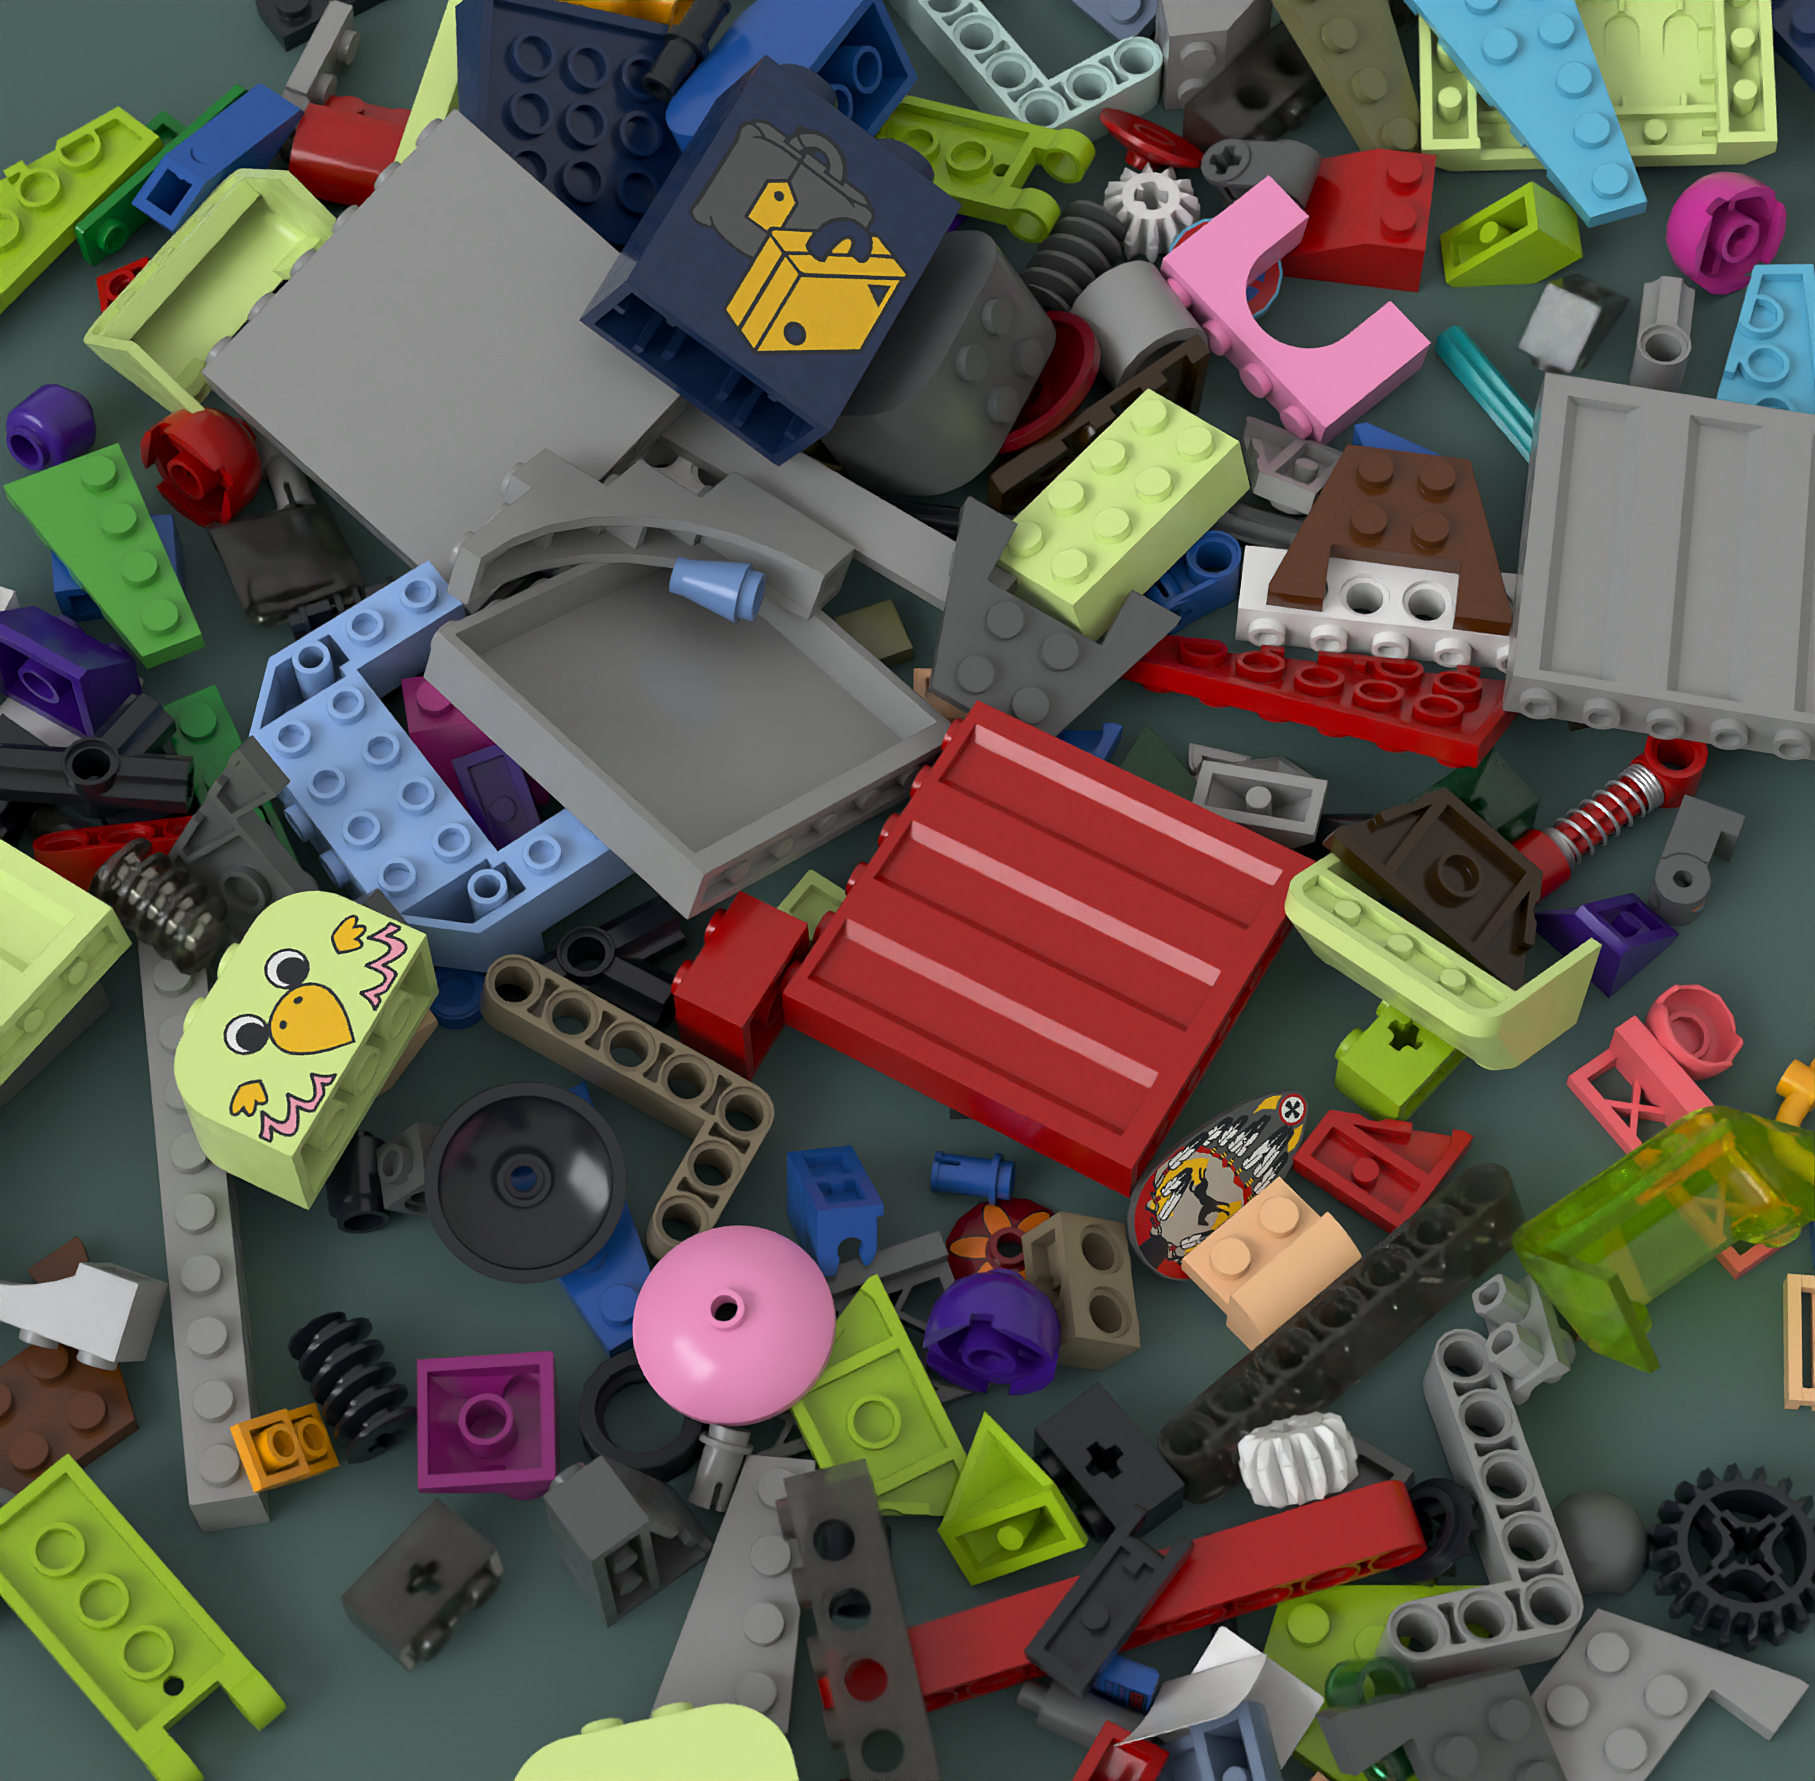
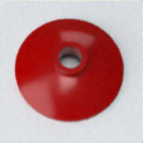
M1112 108L1102 109L1099 115L1100 121L1109 133L1128 149L1124 160L1131 166L1143 171L1149 162L1154 172L1157 171L1159 165L1183 169L1201 168L1202 158L1205 154L1177 134L1131 113Z

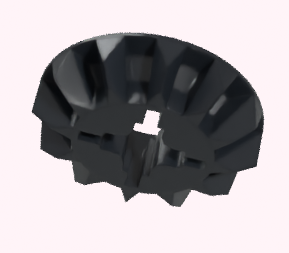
M1447 1478L1428 1479L1420 1482L1408 1491L1428 1547L1426 1552L1419 1558L1391 1569L1396 1576L1409 1584L1418 1583L1433 1588L1439 1576L1455 1578L1456 1561L1460 1556H1473L1467 1543L1470 1537L1482 1529L1473 1517L1479 1503L1466 1493L1465 1487ZM1431 1519L1442 1524L1436 1531L1438 1541L1434 1547L1427 1544L1433 1538L1431 1528L1434 1525Z

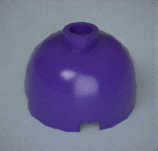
M992 1269L988 1272H980L956 1280L935 1301L928 1318L923 1349L928 1348L926 1362L929 1367L948 1382L970 1391L985 1394L987 1393L989 1382L1010 1384L1008 1396H1021L1040 1391L1054 1380L1061 1343V1324L1050 1299L1036 1286L1012 1270Z

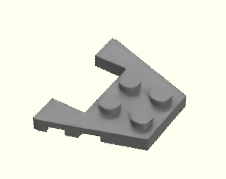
M1597 1608L1533 1692L1531 1698L1567 1781H1646L1707 1698H1711L1770 1742L1810 1685L1799 1678Z

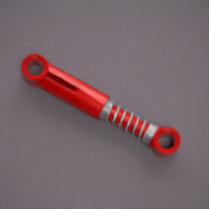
M1649 735L1644 751L1629 763L1627 769L1620 772L1617 781H1608L1605 785V790H1596L1592 794V800H1582L1579 804V809L1574 808L1567 812L1566 819L1557 818L1554 821L1553 828H1544L1542 831L1530 830L1513 842L1512 845L1543 871L1540 900L1535 905L1569 881L1571 870L1575 868V864H1581V856L1584 853L1593 856L1595 845L1606 846L1607 837L1609 835L1619 836L1620 827L1623 825L1632 827L1633 817L1644 818L1646 814H1650L1651 811L1658 807L1665 809L1679 808L1685 794L1694 797L1708 757L1707 744L1678 738L1662 740ZM1661 763H1674L1681 767L1683 770L1668 769ZM1400 916L1412 925L1416 926L1406 916Z

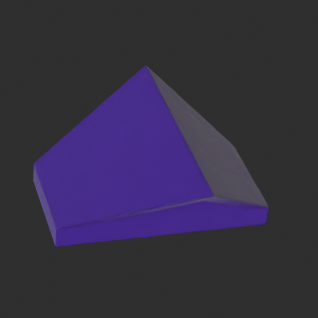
M1633 892L1583 904L1580 907L1534 912L1537 922L1536 932L1563 957L1590 938L1602 944L1590 981L1608 998L1614 995L1668 948L1679 935L1678 932Z

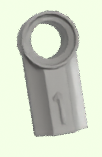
M1661 276L1658 280L1645 283L1643 286L1635 353L1629 376L1630 386L1680 393L1692 348L1690 333L1695 290L1688 287L1684 283L1683 278Z

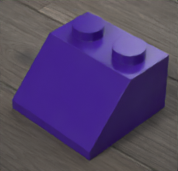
M35 605L0 611V693L76 736L86 738L92 737L131 694H142L136 662L131 654L120 645L113 642H107L105 645L85 634L84 630L71 618L65 615L54 617Z

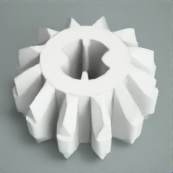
M1148 162L1140 174L1125 167L1123 174L1120 176V181L1109 182L1105 190L1102 207L1113 213L1125 226L1126 236L1122 242L1118 243L1121 247H1124V253L1128 261L1138 254H1144L1150 263H1154L1159 253L1168 255L1170 246L1180 233L1197 223L1200 219V204L1198 203V198L1193 196L1194 189L1191 186L1190 179L1176 180V174L1172 166L1162 173L1154 172Z
M1315 1411L1308 1415L1297 1416L1295 1414L1284 1420H1273L1272 1424L1255 1428L1238 1443L1241 1459L1238 1463L1246 1488L1250 1490L1254 1503L1265 1507L1273 1506L1280 1509L1291 1504H1299L1301 1506L1315 1499L1323 1500L1330 1493L1342 1492L1359 1475L1356 1465L1358 1456L1353 1437L1347 1431L1341 1416L1333 1413L1322 1414Z

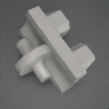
M1532 1272L1516 1284L1505 1275L1497 1274L1473 1292L1472 1300L1475 1311L1485 1318L1489 1332L1488 1340L1485 1343L1488 1360L1501 1370L1512 1402L1520 1406L1529 1399L1531 1391L1543 1381L1555 1383L1571 1370L1570 1365L1576 1356L1574 1342L1566 1330L1559 1328L1547 1283L1543 1278Z

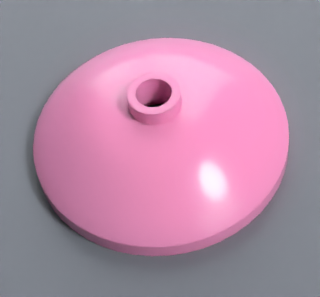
M736 1225L710 1229L698 1233L675 1246L656 1264L648 1275L637 1298L633 1317V1342L637 1360L643 1374L656 1393L669 1406L693 1420L728 1427L751 1425L771 1419L799 1402L814 1387L825 1370L833 1350L836 1334L834 1300L828 1283L815 1261L790 1239L776 1232L753 1226ZM734 1303L738 1305L737 1313L731 1320L723 1322L715 1319V1313L722 1304Z

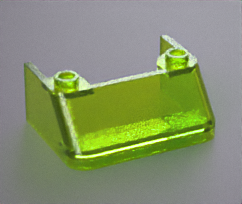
M1714 1105L1700 1108L1681 1117L1526 1222L1513 1234L1511 1244L1524 1270L1593 1352L1651 1374L1660 1368L1661 1365L1647 1337L1653 1326V1320L1645 1306L1647 1303L1739 1240L1753 1244H1763L1768 1248L1781 1247L1794 1241L1801 1234L1802 1227L1811 1221L1815 1222V1131L1726 1106Z

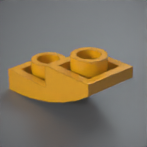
M316 1402L289 1411L285 1408L229 1427L254 1493L309 1479L340 1466Z

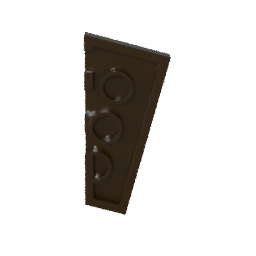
M1198 334L1194 335L1021 454L1013 455L1003 460L995 467L992 474L989 475L986 505L995 511L1018 513L1025 509L1148 388L1193 415L1199 413L1211 354L1209 348Z

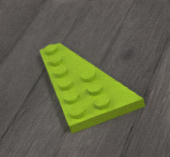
M119 106L57 140L54 151L26 166L23 160L3 170L6 177L0 180V314L77 238L74 231L75 226L164 148L157 134Z

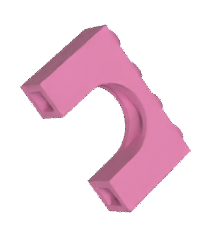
M1268 175L1166 255L1162 260L1160 273L1208 336V348L1218 356H1226L1239 370L1243 384L1254 396L1266 398L1280 413V419L1285 429L1302 440L1308 438L1327 445L1421 369L1431 342L1391 301L1341 340L1320 348H1298L1286 345L1272 338L1257 324L1248 307L1246 290L1256 278L1301 243L1309 218L1296 202Z

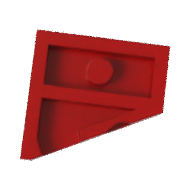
M1329 1110L1293 1156L1291 1169L1401 1241L1470 1149L1473 1136L1466 1131L1453 1129L1451 1136L1412 1130V1122L1387 1118L1382 1121H1371L1364 1118L1361 1114Z

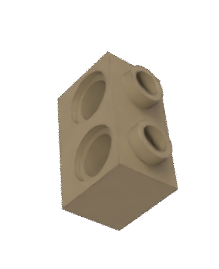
M1060 1211L1021 1236L1026 1280L1036 1286L1050 1299L1061 1324L1058 1365L1101 1372L1141 1348L1139 1336L1140 1323L1136 1313L1131 1274L1132 1261L1128 1251L1125 1223Z

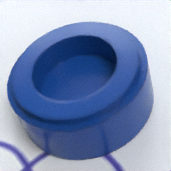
M441 966L435 969L439 993L429 1010L437 1019L438 1024L448 1029L458 1030L478 1023L483 1018L479 1003L485 980L482 972Z

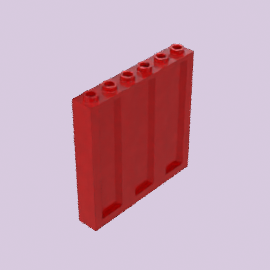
M977 700L964 720L956 718L949 726L942 742V754L934 766L925 765L917 774L910 791L911 800L902 814L893 813L885 822L878 838L879 848L870 862L861 861L853 870L846 885V898L836 913L829 910L821 918L813 935L812 944L814 946L804 961L795 960L787 969L779 987V995L783 997L784 1021L786 1025L1130 1199L1133 1189L1150 1166L1292 931L1294 925L1284 909L1292 878L1316 863V861Z

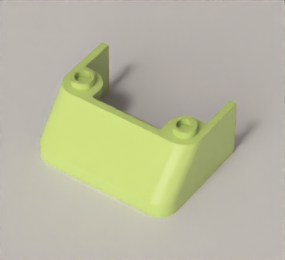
M238 169L212 191L178 231L101 314L86 333L84 343L102 360L168 411L175 412L176 410L185 409L190 413L205 410L200 403L208 396L211 388L201 371L207 366L205 360L210 350L222 338L226 336L232 337L248 320L251 308L263 295L273 292L283 279L290 280V271L295 262L307 250L311 248L318 250L334 234L332 233V227L337 219L289 171Z
M1332 852L1292 878L1284 909L1286 915L1313 953L1326 964L1334 967L1474 1060L1481 1067L1489 1070L1515 1068L1577 1023L1602 946L1593 938H1590L1520 989L1514 991L1377 902L1383 896Z

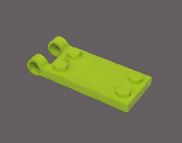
M909 95L903 98L874 136L876 139L889 138L901 141L921 153L933 168L935 176L933 183L962 205L958 214L1007 225L1011 233L1017 238L1033 244L1042 243L1047 239L1060 217V208L1049 194L1035 188L1021 189L1035 165H1042L1044 170L1054 179L1063 183L1073 184L1083 178L1095 157L1094 145L1079 131L1068 128L1060 130Z
M69 1453L0 1508V1596L139 1757L157 1781H203L205 1779L188 1755L166 1731L219 1686H221L238 1710L259 1732L287 1709L281 1697L268 1681L248 1661ZM172 1678H178L184 1682L183 1691L176 1696H170L164 1692L166 1682Z

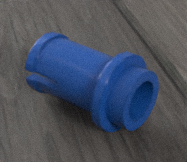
M936 1151L934 1156L935 1162L932 1164L931 1192L986 1197L990 1205H997L998 1199L1011 1201L1016 1177L1015 1161L1004 1160L1002 1153H995L993 1159Z

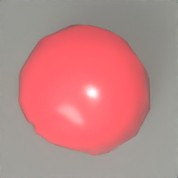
M1699 984L1673 985L1652 1003L1644 1021L1645 1027L1693 1081H1701L1717 1076L1733 1066L1732 1061L1744 1044L1743 1039L1736 1034L1734 1016L1721 996Z

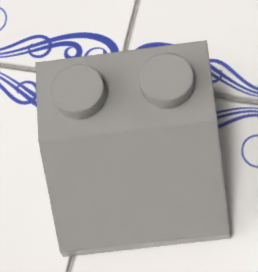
M1157 0L1155 43L1160 47L1163 54L1161 94L1165 110L1181 108L1198 109L1206 105L1222 104L1268 53L1273 6L1271 0Z

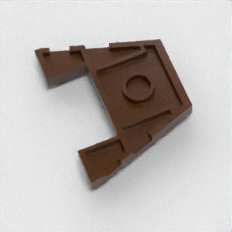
M1348 444L1269 582L1266 605L1322 612L1329 559L1355 560L1458 574L1452 629L1509 636L1512 612L1471 460Z
M76 1236L29 1268L27 1272L34 1284L53 1282L75 1276L79 1262H90L82 1241ZM59 1343L58 1349L44 1348L31 1344L0 1366V1487L19 1494L67 1453L83 1469L139 1429L120 1362H118L116 1370L93 1367L76 1359L79 1349Z

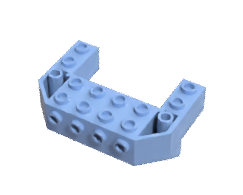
M428 560L271 656L266 667L249 737L253 735L289 778L290 783L276 797L284 806V814L297 836L304 843L309 840L320 854L318 859L324 871L338 889L344 886L351 897L356 900L379 888L411 928L427 935L434 966L487 973L490 965L496 959L505 955L519 954L532 960L545 955L546 952L541 934L543 931L626 879L635 871L566 808L497 851L380 700L381 697L401 686V679L415 677L426 670L431 653V640L441 626L451 620L459 621L466 617L463 603L447 593L448 584Z

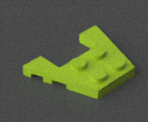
M1337 1585L1278 1604L1263 1654H1267L1268 1658L1323 1696L1324 1702L1317 1713L1336 1706L1347 1708L1368 1703L1369 1698L1390 1693L1395 1694L1397 1685L1390 1683L1382 1676L1376 1665L1375 1658L1379 1640L1393 1610L1398 1605L1408 1601L1486 1585H1434L1433 1588L1424 1585ZM1476 1623L1465 1624L1468 1631L1474 1636L1482 1639L1489 1638L1490 1632L1485 1627ZM1411 1637L1398 1638L1400 1643L1408 1649ZM1316 1716L1290 1755L1315 1774L1319 1771L1331 1781H1418L1415 1772L1382 1761H1377L1357 1776L1340 1772Z

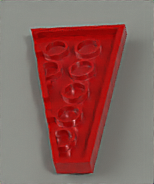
M1166 635L1120 677L1141 683L1143 688L1151 692H1177L1197 697L1200 702L1210 707L1226 708L1232 706L1256 712L1260 718L1266 721L1276 723L1291 721L1315 727L1319 733L1328 737H1355L1374 742L1378 748L1393 753L1410 751L1435 758L1441 765L1451 768H1465L1468 766L1477 768L1519 714L1502 710L1505 681L1480 678L1481 667L1457 665L1456 671H1444L1438 674L1425 673L1422 664L1416 660L1320 650L1317 661L1284 658L1285 647L1261 645L1260 651H1248L1239 654L1228 652L1226 644L1220 640Z

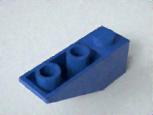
M259 83L165 154L131 204L174 235L212 191L230 174L241 168L266 169L305 112L262 83Z

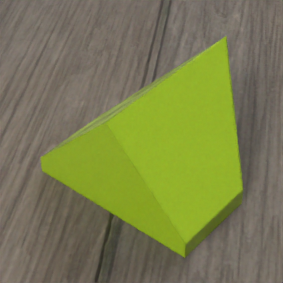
M984 1412L943 1521L937 1530L971 1586L1085 1547L1089 1540L1054 1481Z

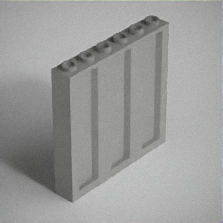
M1546 372L1534 413L1502 710L1522 713L1532 719L1554 718L1585 723L1587 726L1595 729L1616 728L1647 733L1654 738L1662 740L1678 738L1709 743L1724 750L1740 748L1775 754L1786 760L1808 759L1815 761V415Z

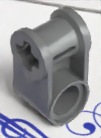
M1232 138L1224 139L1206 151L1202 158L1201 170L1205 179L1211 185L1218 187V197L1224 209L1269 175L1304 211L1322 160L1316 150L1294 140L1274 142L1247 141Z

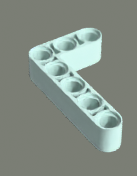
M889 0L894 10L983 113L1056 130L1064 128L1073 129L1081 132L1093 142L1109 133L1099 119L1102 109L1112 108L1141 116L1155 107L1160 99L1163 54L1160 47L1150 39L1144 37L1123 39L1048 80L980 0Z

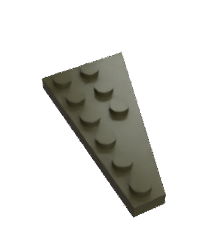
M1271 0L1361 152L1373 149H1386L1421 154L1420 110L1388 0Z

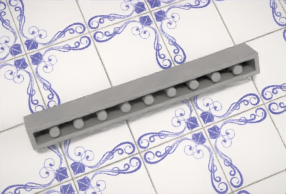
M185 891L134 899L188 1497L189 1506L202 1533L271 1522L268 1491L254 1493L229 1428L237 1423L260 1416L236 1176L216 1166L202 1151L174 1075V1057L179 1041L184 1034L183 1025L186 1015L198 998L203 997L206 999L216 983L211 927L209 920Z

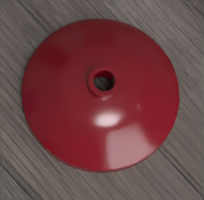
M1045 311L1056 328L1055 345L997 455L1017 452L1036 444L1067 422L1088 396L1099 369L1101 350L1097 336L1088 323L1078 315L1065 311Z

